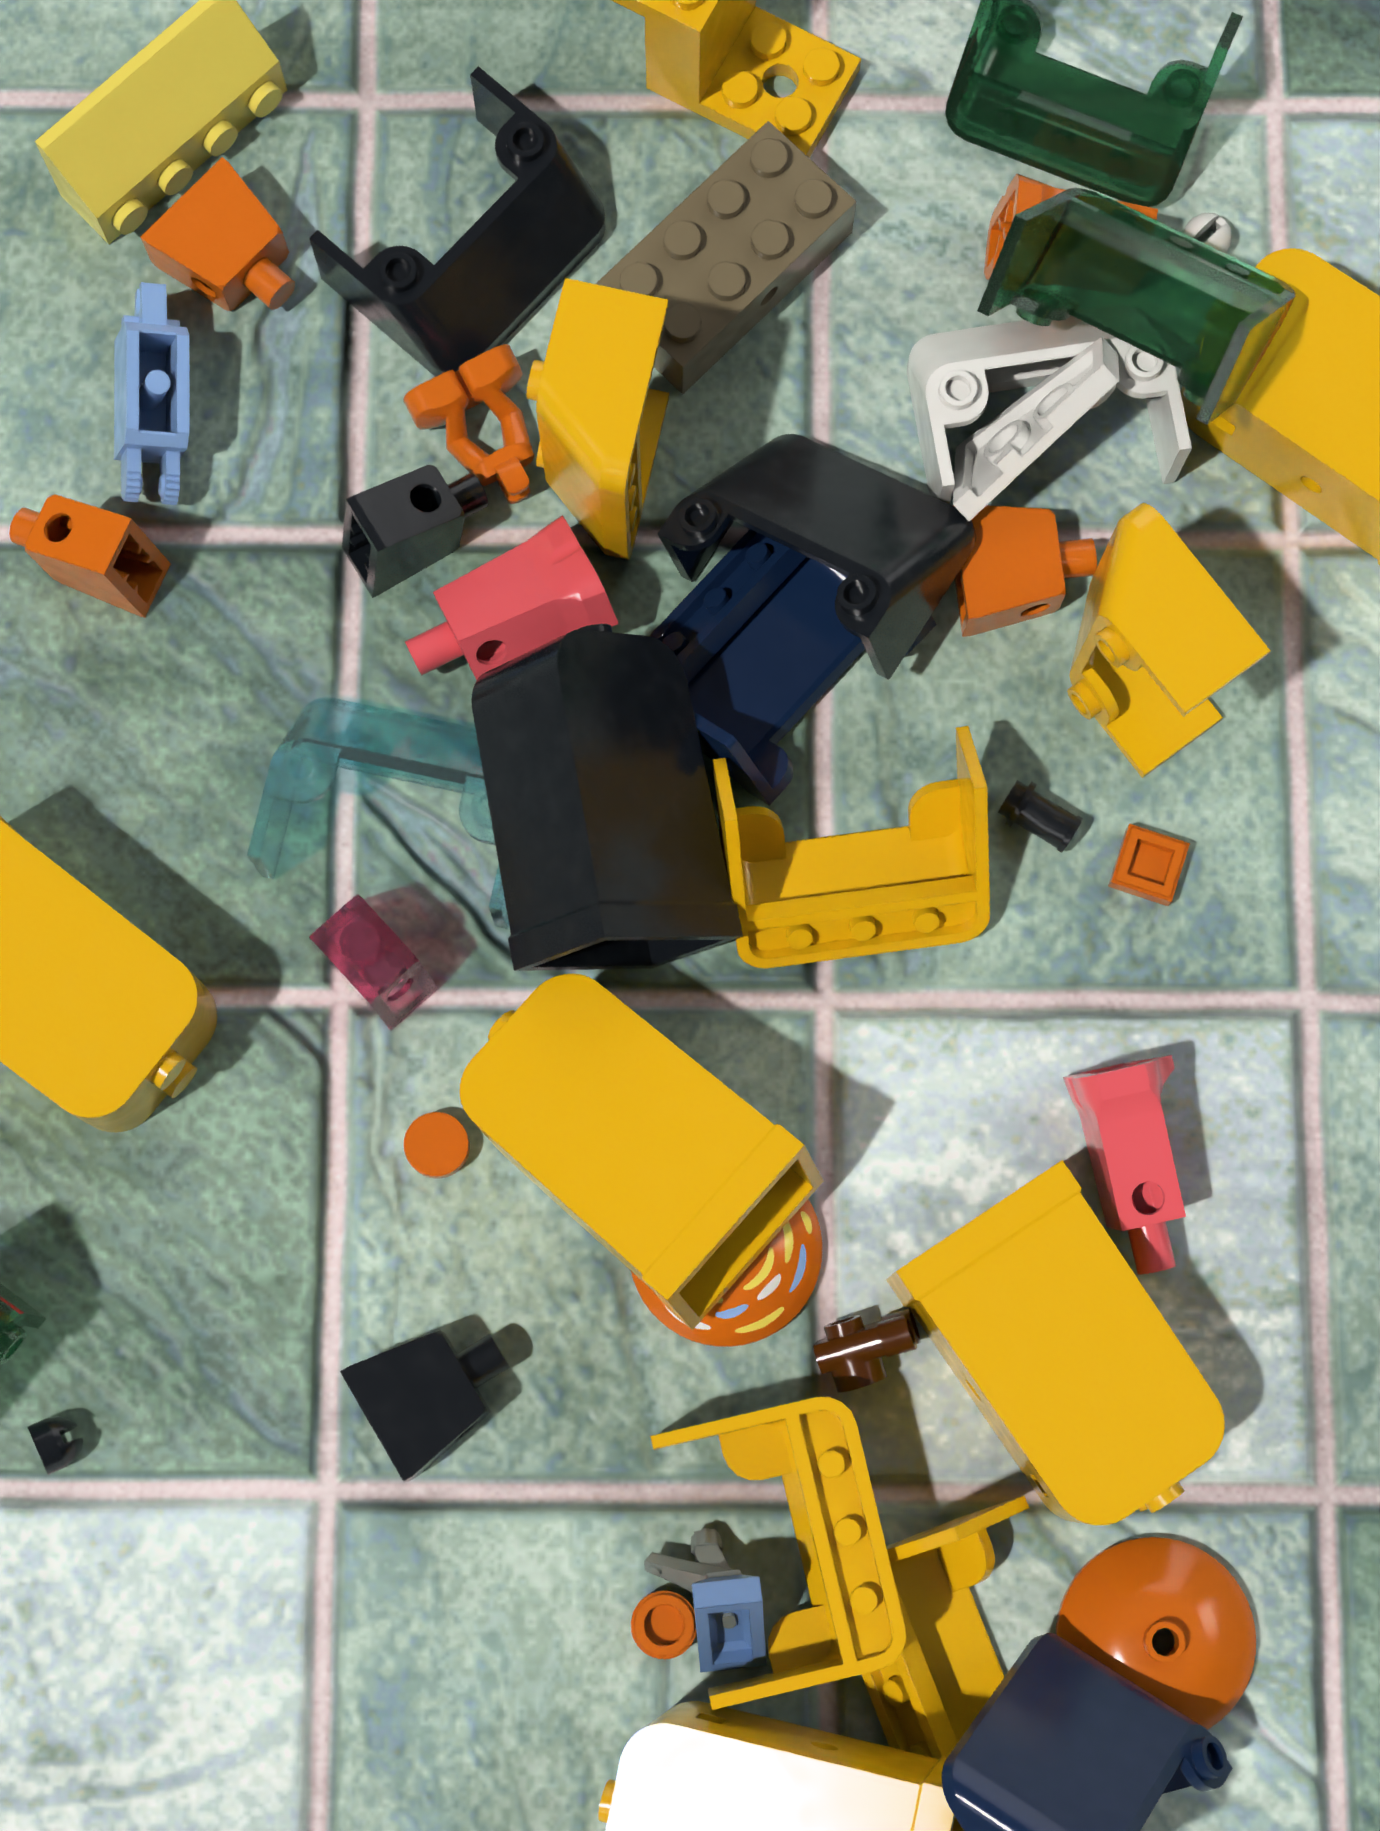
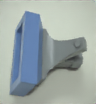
M707 1528L695 1531L694 1535L691 1536V1554L695 1556L696 1562L652 1552L644 1561L645 1570L692 1592L700 1673L767 1666L760 1576L742 1575L740 1570H731L721 1552L724 1548L720 1534L716 1532V1529Z

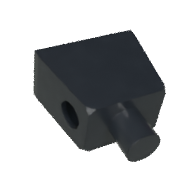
M426 465L347 498L345 503L342 549L372 598L460 547L465 518L488 507V499L484 488L478 478L472 473L447 485L437 467Z
M440 1330L350 1365L341 1370L340 1373L403 1482H409L424 1472L491 1412L478 1387L509 1369L510 1366L491 1334L457 1353L446 1334Z

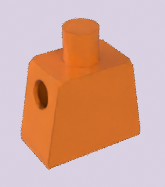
M223 157L140 236L151 262L157 268L224 310H235L251 293L271 310H275L289 299L295 289V281L279 268L289 254L282 230L230 163Z
M56 494L46 499L40 513L28 508H21L15 514L10 525L9 535L11 541L25 547V552L52 579L143 618L146 617L171 565L132 518Z
M986 505L971 519L976 533L975 546L954 579L962 637L977 635L1058 611L1066 595L1064 579L1094 575L1097 568L1094 540L1087 538L1059 541L1055 513L1050 509Z

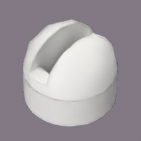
M1202 213L1192 218L1186 225L1180 240L1193 244L1192 264L1199 267H1211L1220 263L1231 245V229L1227 222L1216 213ZM1208 228L1215 231L1202 247L1195 242Z

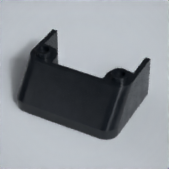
M479 66L470 74L476 118L478 122L496 136L495 152L497 161L501 168L516 181L436 264H432L413 248L393 246L379 252L362 268L319 230L309 238L321 279L435 377L449 370L456 372L464 362L502 345L600 243L605 233V212L600 199L551 127Z

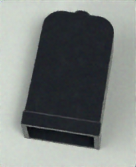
M594 624L560 636L485 672L477 679L472 691V712L511 933L508 942L514 971L652 969L743 937L738 908L732 900L687 678L679 659L665 643L650 636L612 632L611 625Z

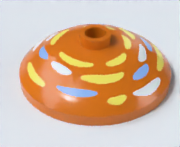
M808 1199L693 1330L674 1315L652 1289L631 1271L632 1278L639 1295L651 1313L676 1334L693 1342L716 1347H734L755 1343L773 1335L789 1324L810 1298L817 1283L822 1262V1236L818 1218Z

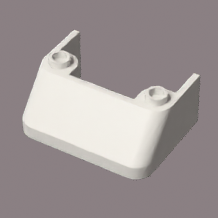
M1123 306L935 333L923 337L913 346L910 352L907 378L929 495L950 504L955 487L945 429L966 426L976 421L984 412L988 401V394L991 392L1037 386L1102 336L1118 353L1119 382L1116 384V387L1130 397L1146 398L1162 483H1174L1192 446L1174 358L1170 349L1141 314Z

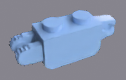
M141 282L139 289L135 293V316L123 315L121 329L114 340V460L121 461V494L124 502H138L143 486L141 462L160 463L158 493L162 504L177 505L180 491V458L187 450L190 433L189 332L187 327H180L179 320L167 319L166 284Z

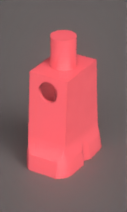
M562 515L526 542L435 590L433 594L446 622L405 641V644L421 676L464 655L477 680L485 672L573 630L594 624H608L614 627L619 623L594 567Z
M1172 1055L1116 1064L1063 1077L1071 1100L1078 1110L1106 1227L1119 1231H1128L1137 1274L1155 1273L1176 1267L1166 1221L1186 1217L1161 1103L1163 1085L1175 1069Z

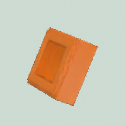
M1129 824L1126 828L1108 887L1169 906L1173 900L1190 843Z

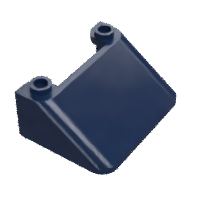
M749 529L651 633L650 637L657 638L665 643L677 656L684 669L702 752L712 761L713 759L726 758L729 776L750 794L770 806L793 778V763L786 752L777 746L778 742L865 650L861 638L849 633L841 625L835 611L838 587L848 576ZM930 616L906 655L937 625L932 616Z
M1046 1633L1034 1637L1028 1643L951 1751L943 1765L942 1787L946 1801L964 1831H1140L1162 1794L1190 1786L1199 1791L1219 1788L1225 1783L1233 1768L1227 1760V1755L1221 1742L1206 1728L1057 1634Z

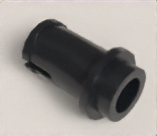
M1017 780L999 808L998 813L1007 818L1005 823L1007 826L1011 827L1013 823H1016L1056 847V850L1062 853L1071 841L1083 818L1073 815L1034 791L1037 784L1032 781L1026 786Z

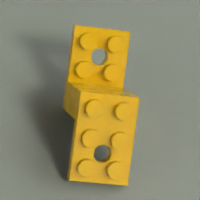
M611 0L645 17L647 89L746 139L753 136L769 121L809 158L860 71L861 58L757 7L756 0ZM785 76L791 79L797 88L791 95L778 98L767 93L763 85L771 77Z

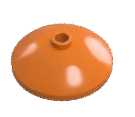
M1143 1537L1126 1540L1104 1549L1091 1558L1074 1576L1067 1587L1058 1611L1056 1634L1207 1730L1221 1721L1233 1709L1250 1680L1256 1656V1631L1248 1600L1235 1578L1220 1562L1191 1544L1169 1538ZM1167 1628L1174 1636V1646L1170 1652L1158 1654L1153 1648L1152 1638L1158 1630Z

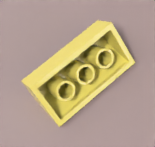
M199 0L41 135L35 143L61 197L108 244H111L121 234L126 235L135 231L146 219L148 211L166 195H174L180 192L191 180L193 172L211 156H219L225 153L234 144L238 133L256 117L262 118L270 114L280 103L283 94L287 91L279 60L236 0Z

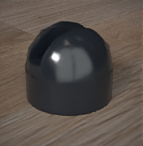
M49 1417L27 1426L48 1475L73 1463L82 1451L83 1438L67 1443L63 1442L61 1435L77 1427V1424L67 1417Z

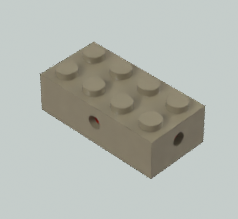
M767 121L596 284L668 299L669 305L654 368L678 391L684 394L852 233L857 201L773 124Z

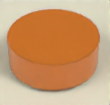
M431 1112L418 1117L409 1126L404 1137V1152L408 1162L417 1172L429 1178L440 1179L455 1174L463 1167L469 1156L470 1141L465 1128L455 1117L443 1112Z
M658 1590L646 1595L635 1607L631 1619V1632L635 1643L644 1653L657 1659H671L683 1654L692 1645L696 1636L695 1613L691 1603L681 1594L670 1590Z

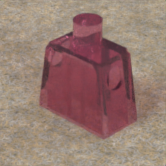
M359 894L348 901L309 936L310 943L390 1031L438 990V987L418 958ZM408 978L405 985L398 992L389 996L396 985Z

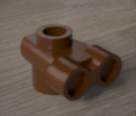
M909 1308L883 1316L880 1321L865 1326L861 1315L847 1317L827 1324L823 1327L827 1338L817 1340L813 1348L821 1373L831 1372L837 1392L841 1393L859 1389L885 1379L887 1373L881 1357L887 1356L888 1358L916 1350L917 1344L921 1343L915 1318Z

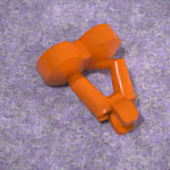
M503 344L464 362L456 372L453 370L446 371L416 386L404 396L403 402L415 425L420 430L446 424V449L469 473L474 474L478 478L481 485L486 486L497 481L507 501L510 504H514L530 495V482L523 467L533 461L535 454L530 443L523 412L506 395L521 380L523 373L510 345ZM480 403H485L501 422L504 447L492 454H488L468 439L465 411Z

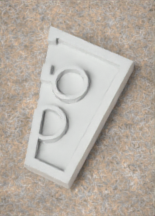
M1103 336L956 446L953 505L968 521L973 519L1089 409L1099 406L1113 393L1116 384L1119 382L1118 353Z

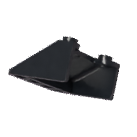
M785 434L772 439L681 500L657 533L681 577L691 582L696 580L734 521L848 576L841 582L837 590L835 599L837 617L841 625L849 633L861 638L876 673L886 679L892 677L973 551L976 542V533L972 521H968L956 507L797 434Z

